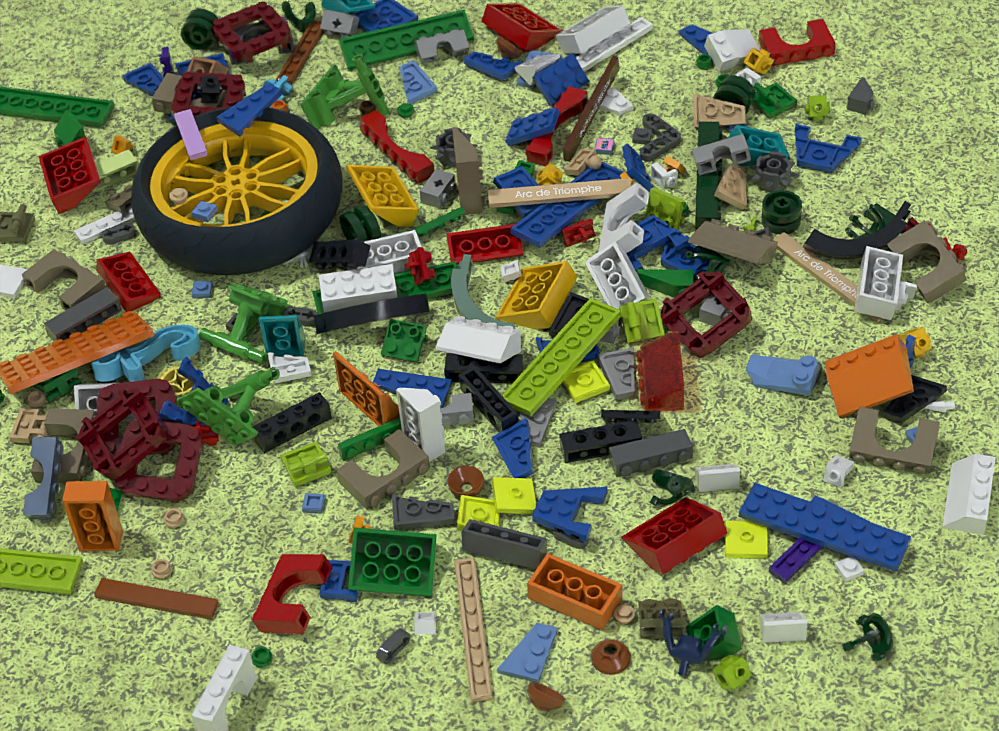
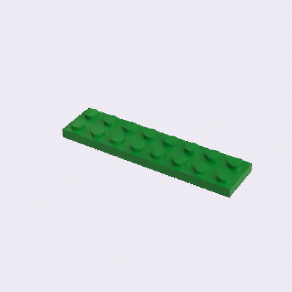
M463 9L340 38L339 44L347 70L357 68L352 58L358 54L363 55L367 65H372L417 54L415 48L416 41L422 37L430 38L438 33L446 34L455 29H464L468 42L474 40V35L466 11Z
M0 86V114L59 122L64 112L69 109L81 125L103 128L115 107L114 101Z
M456 261L427 267L434 270L435 277L420 285H415L411 271L394 274L397 298L426 293L427 299L453 294L451 276L452 270L458 269ZM321 290L312 291L318 315L323 314Z

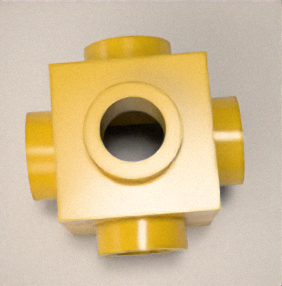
M752 48L744 63L756 74L759 72L766 74L771 68L774 59L769 57L770 53L766 50L761 49L759 51Z
M549 163L538 172L536 182L539 186L562 184L563 172Z
M924 327L913 328L899 335L905 346V339L909 334L916 337L913 353L915 358L926 355V351L932 349L930 337L926 334Z

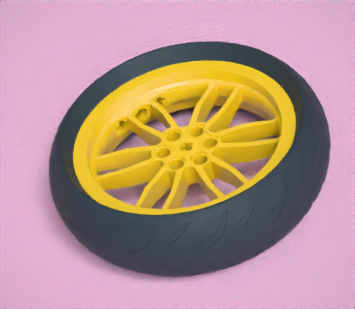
M231 107L197 115L194 119L208 156L194 160L189 158L178 126L173 127L149 148L135 173L131 194L132 210L141 234L154 250L170 262L188 270L211 275L254 273L280 265L304 252L322 236L331 224L340 205L343 184L341 166L332 145L316 127L306 120L283 110L265 108L263 114L260 117H256L253 120V124L249 128L246 127L243 130V134L239 137L217 122V116ZM250 155L269 156L249 169ZM242 156L239 165L231 166L229 158ZM224 159L226 171L219 172L206 166ZM299 171L305 174L304 183L299 190L278 184ZM189 176H193V177H196V178H199V179H192V178H188V177H189ZM176 188H183L186 191L196 193V195L189 197L183 204L174 207L169 205V194ZM276 199H283V200H289V201H288L287 203H285V202H282V201H279V200H276ZM200 201L215 204L218 209L215 215L225 209L224 225L205 224L203 222L206 221L193 218L191 212ZM256 206L272 213L251 220L248 207ZM243 212L246 222L232 224L235 213Z

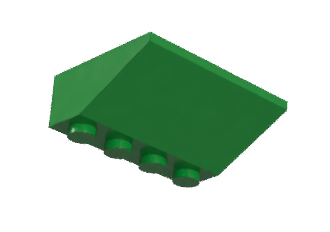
M354 527L348 590L432 597L437 534Z

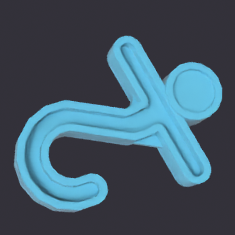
M184 324L161 328L154 332L155 336L143 340L136 346L126 347L92 361L91 365L95 379L106 382L115 380L125 374L130 382L144 380L145 376L142 366L150 363L168 347L171 346L173 359L176 361H181L185 357L189 358L197 353L201 347L198 331L195 327Z

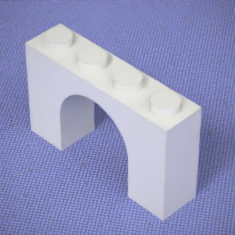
M635 183L606 203L599 252L614 241L626 253L642 244L644 230L632 220L627 222L633 214L648 205L649 192L640 184Z
M229 644L191 715L196 731H229L225 712L231 691L248 696L257 679L249 650Z

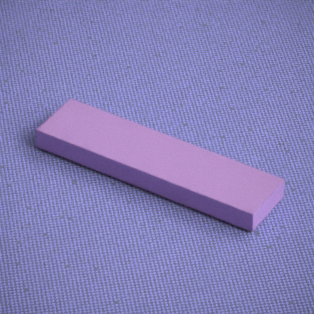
M191 109L174 113L175 121L190 160L208 156Z

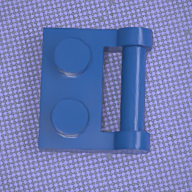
M328 560L333 568L326 584L321 585L320 597L356 602L358 599L357 591L343 590L347 571H350L351 561Z

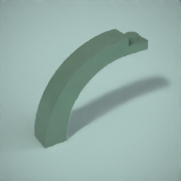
M464 254L463 260L459 262L458 269H453L451 276L452 293L459 316H463L467 320L478 319L482 323H496L498 326H512L513 329H516L515 323L492 318L474 304L468 293L473 262L471 255Z

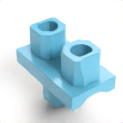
M285 75L278 82L275 79H267L263 83L264 86L268 83L275 85L287 96L293 91V86L287 82L288 77ZM282 95V96H281L280 98H278L277 100H283V101H284L285 96Z

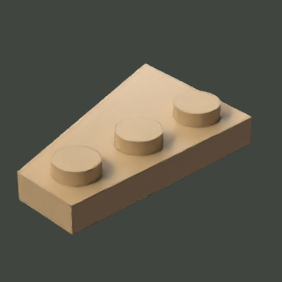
M693 93L694 128H698V121L719 122V126L745 125L746 107Z
M730 163L726 167L714 196L731 204L733 207L744 210L747 207L745 170Z

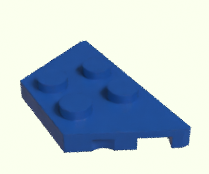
M669 240L664 245L661 265L670 270H693L694 278L696 274L705 272L708 269L710 260L695 258L693 261H690L685 254L687 251H691L693 254L696 253L694 251L696 245L690 244L677 251L671 240Z

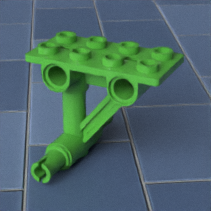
M362 54L352 58L358 69L357 75L360 80L350 81L343 79L337 65H332L300 103L309 123L317 129L321 126L330 125L335 121L336 118L333 111L337 106L345 105L352 99L367 93L371 103L376 106L383 116L390 112L384 101L385 95L380 87V82L376 79L372 69L367 66Z
M236 283V286L229 285L228 288L232 290L229 301L231 304L239 306L237 310L238 315L231 334L216 333L207 328H202L199 332V338L212 343L215 348H221L241 356L244 360L252 359L260 364H264L268 354L255 349L252 344L245 342V340L259 325V317H266V315L284 316V311L293 306L287 304L288 300L276 297L266 291Z
M272 367L267 371L260 370L254 374H249L246 378L236 382V384L222 389L218 386L209 387L204 391L196 388L177 398L176 402L184 410L196 416L199 421L212 428L214 432L227 439L230 444L238 445L257 436L258 431L251 427L254 418L249 407L256 392L269 386L271 381L278 379L280 372L276 367ZM225 398L230 401L238 398L235 406L232 408L222 402Z

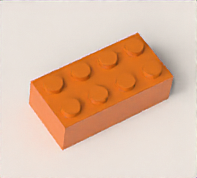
M66 482L62 502L79 551H119L123 529L108 482Z
M548 553L527 583L528 599L601 630H604L614 614L615 608L623 600L622 584Z

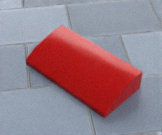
M515 224L446 233L450 261H456L457 265H459V262L463 260L464 254L471 255L473 263L523 256L521 239L511 234V228Z
M130 251L97 259L96 271L105 280V284L110 291L119 299V303L125 312L134 311L161 296L159 290Z

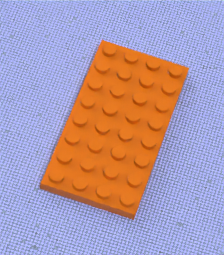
M128 311L119 318L106 320L102 325L90 326L87 328V331L82 333L75 332L67 339L55 340L52 342V345L47 347L41 346L32 353H23L18 355L17 359L1 362L0 379L10 394H13L155 335L153 329L135 311Z

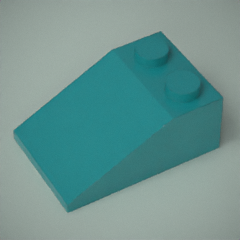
M322 0L321 3L325 10L341 13L376 8V5L370 0Z
M736 125L728 138L744 134L751 161L738 165H756L759 156L769 155V152H780L785 154L787 159L790 158L779 133Z
M297 315L259 317L265 353L271 352L277 357H284L285 354L304 356L305 335Z

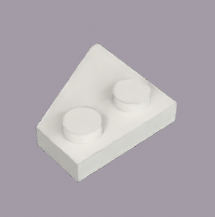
M614 87L607 91L600 109L620 116L633 110V105Z
M268 353L270 367H276L280 372V377L273 380L274 384L312 376L308 357H294L286 354L284 357L274 356V353Z

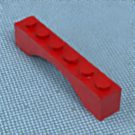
M568 87L562 93L561 99L554 105V108L557 107L560 111L554 131L533 138L531 144L527 145L525 150L527 162L544 167L548 165L553 157L551 138L555 130L566 120L582 113L587 104V91Z
M378 110L360 118L361 133L367 135L372 144H376L382 153L385 152L391 162L394 161L401 171L407 173L410 180H414L419 184L430 178L435 171L434 163L426 155L408 151L394 143L387 133L386 118Z

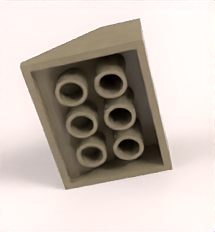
M452 127L460 207H463L465 211L462 215L483 213L482 207L485 206V197L481 196L484 193V185L480 183V180H483L482 169L479 170V167H482L481 156H477V149L456 127Z
M713 218L711 221H705L688 240L689 243L756 264L772 263L778 244L777 241L773 240L774 237L763 234L761 237L756 235V231L750 229L742 231L739 230V226L733 224L725 226L722 225L723 221Z

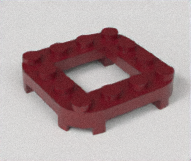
M265 1L245 7L213 22L216 41H220L230 53L231 59L235 62L237 60H247V63L253 62L252 56L277 46L285 49L288 47L287 43L292 39L289 25ZM258 20L260 24L264 23L271 31L243 42L234 29Z
M198 72L183 73V77L178 82L171 105L173 120H175L174 113L191 109L193 117L209 111L222 109L191 106L193 96L197 93V83H200L201 76H218L219 83L222 84V90H227L222 108L236 105L246 96L245 82L242 75Z
M703 271L697 274L700 279L672 300L667 297L663 301L664 305L661 309L660 316L667 329L690 354L699 358L712 353L752 321L751 309L746 299L730 285L719 271L706 274ZM712 294L730 314L701 335L699 332L697 333L683 315Z
M149 379L112 384L103 387L99 392L97 415L120 398L118 391L122 389L136 390L137 388L149 400H155L158 415L164 402L169 400L176 405L177 397L173 387L167 380ZM160 418L163 422L177 423V422H173V421H170V420H166V419ZM119 423L102 436L113 456L120 451L123 437H120ZM162 443L149 455H167L176 445Z
M137 388L136 390L122 389L118 391L120 398L91 420L86 416L81 421L83 426L79 434L76 435L77 440L82 444L91 459L93 468L111 481L126 473L167 440L164 423L149 399ZM132 413L139 423L143 434L113 456L102 436Z
M137 420L131 421L126 428L120 451L143 434ZM163 422L167 434V440L164 443L181 445L174 478L165 479L136 475L139 465L137 463L115 480L119 490L128 498L133 499V496L167 500L171 501V503H179V501L193 494L201 451L204 450V444L198 430L187 424Z

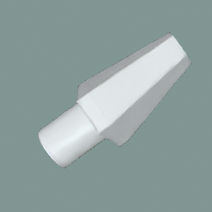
M934 401L924 407V409L945 413L946 410L955 409L954 401Z

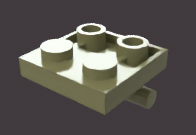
M21 204L17 212H0V242L26 243L35 221L34 213H25L27 209L25 204Z
M669 598L664 601H655L653 599L638 601L640 637L664 639L663 620L659 616V612L662 609L666 610L665 618L669 617L671 611L675 614L674 619L671 621L672 636L683 634V627H678L683 626L681 600Z

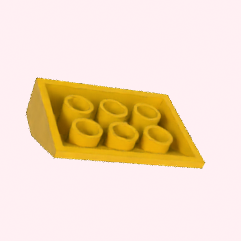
M346 164L347 171L371 212L395 226L413 227L419 209L394 167Z
M568 261L523 268L521 271L522 276L517 278L495 318L535 330L550 328L578 278Z

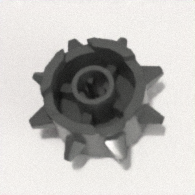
M452 128L444 130L445 133L436 136V145L431 146L430 149L437 150L435 158L443 166H456ZM457 128L470 142L471 134H466L462 132V129Z
M769 152V155L759 156L756 166L749 167L756 171L752 180L756 181L760 189L767 191L785 190L791 183V177L798 176V174L791 172L795 162L789 161L786 155L780 152Z

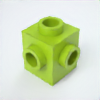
M827 95L807 97V104H805L804 108L808 118H813V121L823 120V117L828 116V113H830V103L827 102Z
M728 655L720 661L721 664L712 669L720 687L727 690L742 687L746 684V680L752 676L747 661L738 656Z

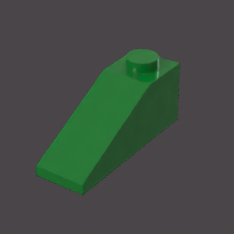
M637 269V274L644 287L671 297H676L693 284V270Z

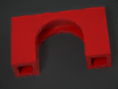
M823 18L807 21L806 34L810 41L800 45L784 42L775 27L759 30V44L761 48L769 52V57L774 59L771 66L835 55L836 42Z
M281 554L260 603L253 614L252 621L259 632L277 634L305 633L311 616L304 605L282 604L281 602L284 596L298 585L326 584L333 567L325 554Z

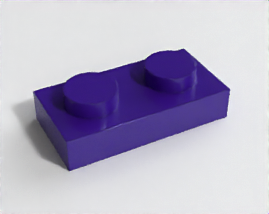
M162 47V54L159 55L160 64H164L162 71L163 77H165L167 73L174 74L169 47Z

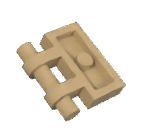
M21 408L9 436L10 441L30 444L33 437H47L48 433L44 424L47 412L45 416H41L39 409ZM37 425H41V426H40V429H35V428H36Z

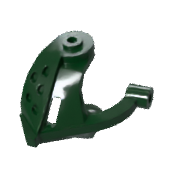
M288 1L282 3V11L286 18L301 32H305L306 27L315 18V4L308 2L305 5V17L299 19L292 12Z
M870 204L868 208L874 217V222L870 229L866 228L859 221L858 216H849L851 222L856 223L857 226L866 232L859 236L851 228H846L845 232L850 238L859 239L867 237L885 227L884 217L876 206Z
M696 246L694 248L696 253L694 254L691 251H687L685 254L690 261H693L695 258L710 260L705 274L710 272L717 273V271L723 273L724 268L730 264L729 259L724 258L714 250L702 246ZM697 274L693 278V282L700 279Z
M661 469L655 470L652 474V481L668 490L673 496L668 499H660L653 495L649 503L657 506L658 503L668 505L678 501L690 492L694 493L693 479Z
M877 613L861 615L855 620L857 626H862L864 636L842 644L843 650L847 652L854 649L856 644L866 640L872 648V660L879 661L891 653L893 637L890 626L885 619ZM869 624H873L877 630H874ZM878 634H880L881 638L880 644L877 643Z

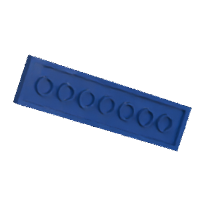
M602 162L599 169L593 170L588 168L570 183L621 179L620 174L624 172ZM601 199L543 203L511 228V234L540 248L561 232V229L566 228Z
M758 483L753 484L739 510L740 518L897 572L912 537Z

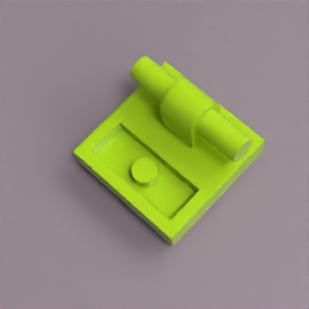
M653 187L650 189L644 220L654 215L669 224V227L678 230L679 224L684 225L686 222V218L681 217L685 200Z
M657 298L637 303L629 302L626 303L627 305L619 306L627 344L665 336Z
M317 441L280 455L294 487L332 474L331 467L327 461V454L325 451L322 452Z

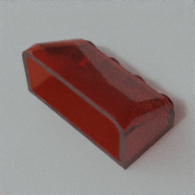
M679 331L667 333L640 346V350L636 351L637 362H641V365H638V376H642V379H639V391L643 390V393H640V405H644L645 411L684 410V377Z

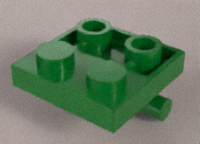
M758 82L753 86L757 92H755V99L752 104L769 119L797 106V99L777 82L767 87H763Z
M390 319L381 355L418 363L423 342L428 341V335H425L426 325Z
M75 368L35 384L33 387L45 393L55 388V391L45 396L47 402L50 403L58 397L62 398L72 392L71 390L74 388V385L82 384V382L77 377L67 383V380L79 374Z

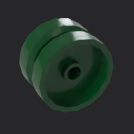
M206 9L192 10L182 26V40L192 49H211L216 42L213 22L219 18Z
M736 75L727 76L720 83L713 98L745 106L747 114L755 99V89L743 77Z
M776 190L768 193L762 200L761 223L763 227H769L772 233L779 235L783 232L790 234L796 231L801 225L802 201L800 197L794 192L787 190Z
M365 204L355 207L353 212L347 211L339 216L340 227L346 240L357 239L366 242L381 238L378 221Z

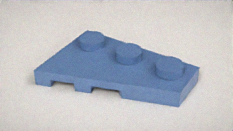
M414 60L399 67L408 104H413L438 92L437 86Z

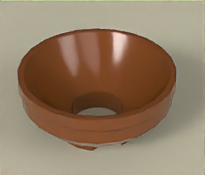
M501 36L497 37V51L507 58H517L523 54L522 50Z
M467 465L457 467L448 476L449 490L457 497H461V495L473 497L483 489L484 476L476 467ZM469 484L472 486V489L465 492L461 490V487Z
M606 639L597 643L591 654V662L595 669L608 675L621 673L628 667L631 660L628 647L623 642L615 639ZM607 647H614L617 649V652L609 655L604 650Z
M530 681L528 684L527 693L531 700L530 703L540 710L550 712V710L562 707L566 700L563 695L548 686Z

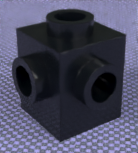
M201 76L200 83H197V93H200L201 103H218L219 95L222 93V84L219 83L218 76Z

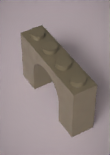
M170 73L165 75L152 97L155 112L172 114L171 105L178 82L183 76ZM222 90L218 103H201V98L192 100L191 106L222 108L227 90Z
M924 220L891 240L887 247L889 252L903 255L902 264L921 253H933L940 257L939 264L933 271L915 281L918 292L927 303H930L967 281L965 276L967 271L961 262L959 264L956 262L957 258L954 252L947 250V244L944 239L937 237V231L932 224L929 226Z
M54 249L22 273L25 286L36 293H39L50 283L60 278H73L77 280L72 287L59 296L61 307L65 311L106 288L105 280L100 275L97 276L88 268L82 267L75 260L72 261L65 254L59 253Z
M859 407L849 450L850 458L857 462L871 461L877 466L891 465L897 470L912 469L918 474L930 473L940 422L919 418L916 437L911 446L902 451H890L883 448L875 437L879 410Z
M49 408L44 424L48 435L76 438V435L79 434L83 426L81 421L86 416L91 420L96 414L94 410ZM79 441L70 452L60 456L61 473L58 475V483L82 481L83 477L86 476V465L90 458ZM36 460L33 461L31 474L35 482H42L44 476L43 467Z
M400 429L384 439L386 452L399 463L392 473L385 476H372L364 472L353 460L336 470L338 482L366 510L378 505L382 499L391 496L399 488L410 484L414 478L425 474L430 469L429 456Z

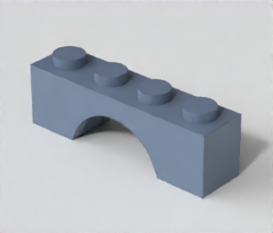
M33 437L31 457L41 463L44 476L40 486L33 492L25 495L23 515L28 519H52L53 514L56 513L55 495L59 491L57 479L61 473L60 456L64 452L62 442L56 437Z

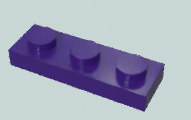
M799 538L769 567V573L786 583L823 546Z

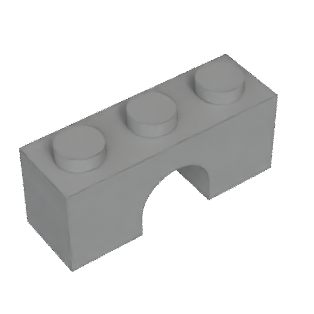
M455 29L446 34L438 33L430 38H419L416 41L415 48L420 64L437 61L436 50L440 47L449 49L452 57L468 53L469 45L464 29Z
M744 134L692 149L699 176L717 171L715 164L723 158L732 160L734 165L751 161Z
M471 393L452 395V403L447 407L440 408L443 416V427L454 424L466 425L474 422Z

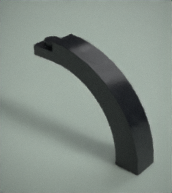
M904 201L896 215L884 228L870 236L859 239H839L828 236L814 228L804 243L803 248L819 256L832 259L861 258L864 255L866 246L883 249L891 240L899 236L908 224L903 220H906L911 211L908 209L911 204Z
M425 293L351 306L313 317L317 334L382 320L430 312L427 294Z

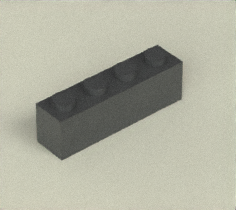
M106 287L45 322L44 325L47 335L53 341L58 339L64 340L75 332L82 333L87 331L88 327L98 325L122 310L119 299Z
M686 429L609 447V461L616 477L629 476L635 472H645L651 468L665 467L671 463L685 462L693 458V445Z
M469 519L462 530V551L537 569L547 554V538Z

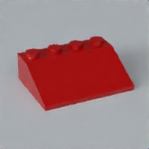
M520 3L487 4L481 20L482 23L487 25L488 29L495 30L499 36L507 38L510 43L518 45L520 50L526 52L537 50L556 38V35L563 31Z
M87 137L38 156L50 199L59 214L75 208L101 183Z
M685 497L621 536V538L651 569L664 574L670 572L676 565L687 561L692 555L703 551L708 545L719 541L721 537L728 533L721 512Z

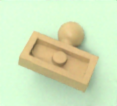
M581 149L564 168L566 175L579 176L588 166L593 170L599 169L602 161L597 156L596 149Z

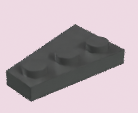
M392 494L394 530L455 524L453 503L437 500L420 501L417 500V497L401 498L398 494Z

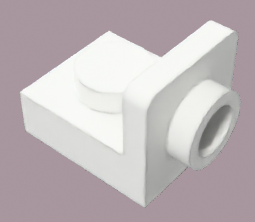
M748 67L736 74V76L748 80L753 86L757 82L761 85V76Z
M655 163L651 165V178L662 189L674 186L678 182V171L674 169L667 172L665 168Z
M900 281L898 302L895 310H900L902 304H906L907 298L914 297L917 290L916 284Z
M837 455L834 456L827 463L823 480L842 487L846 475L853 470L855 462Z

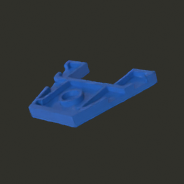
M795 124L797 166L832 173L862 142L861 137L847 134L842 146L808 139L811 127Z
M652 215L637 224L644 230L642 244L626 254L637 272V269H643L637 258L646 255L671 240L677 251L692 243L688 242L689 236L682 235L679 230L669 227V224Z
M188 357L182 360L177 373L194 383L191 391L196 388L204 391L214 386L213 383L209 384L205 380L200 369L196 370L191 365L192 361ZM225 398L222 402L227 405L228 399ZM169 400L164 402L159 413L160 418L190 426H196V421L198 420L189 411L181 409Z
M607 487L544 490L532 514V520L553 530L559 528L564 530L566 535L572 536L574 534L579 536L581 541L587 542L592 531L591 524L574 522V519L582 502L603 504L608 493Z

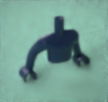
M662 609L659 612V616L663 620V636L668 653L671 657L681 661L678 674L686 676L689 663L703 664L719 636L727 634L728 627L724 625L723 631L719 633V623L714 624L713 633L703 648V639L684 634L680 635L678 643L675 644L671 630V621L674 619L675 614L671 611L669 617L665 618L666 610Z

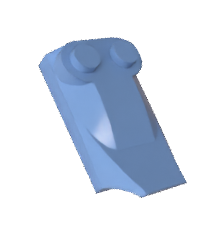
M751 355L746 366V372L751 377L755 387L808 396L811 395L821 370V363L817 362V359L813 356H804L798 360Z

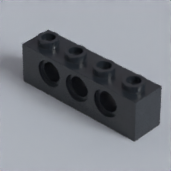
M357 239L317 241L313 244L309 263L314 264L315 268L320 270H326V268L346 270L347 267L352 269L365 267L371 245Z
M446 353L445 378L452 379V382H459V374L475 366L490 383H513L523 372V355L516 354L502 363L454 353Z
M475 366L459 374L461 391L464 394L471 393L472 403L499 433L519 422L518 413Z
M319 392L253 426L252 428L258 431L257 436L254 437L255 442L265 454L332 419L330 405Z
M625 421L560 433V448L564 463L608 456L609 447L641 440L642 434L638 421Z

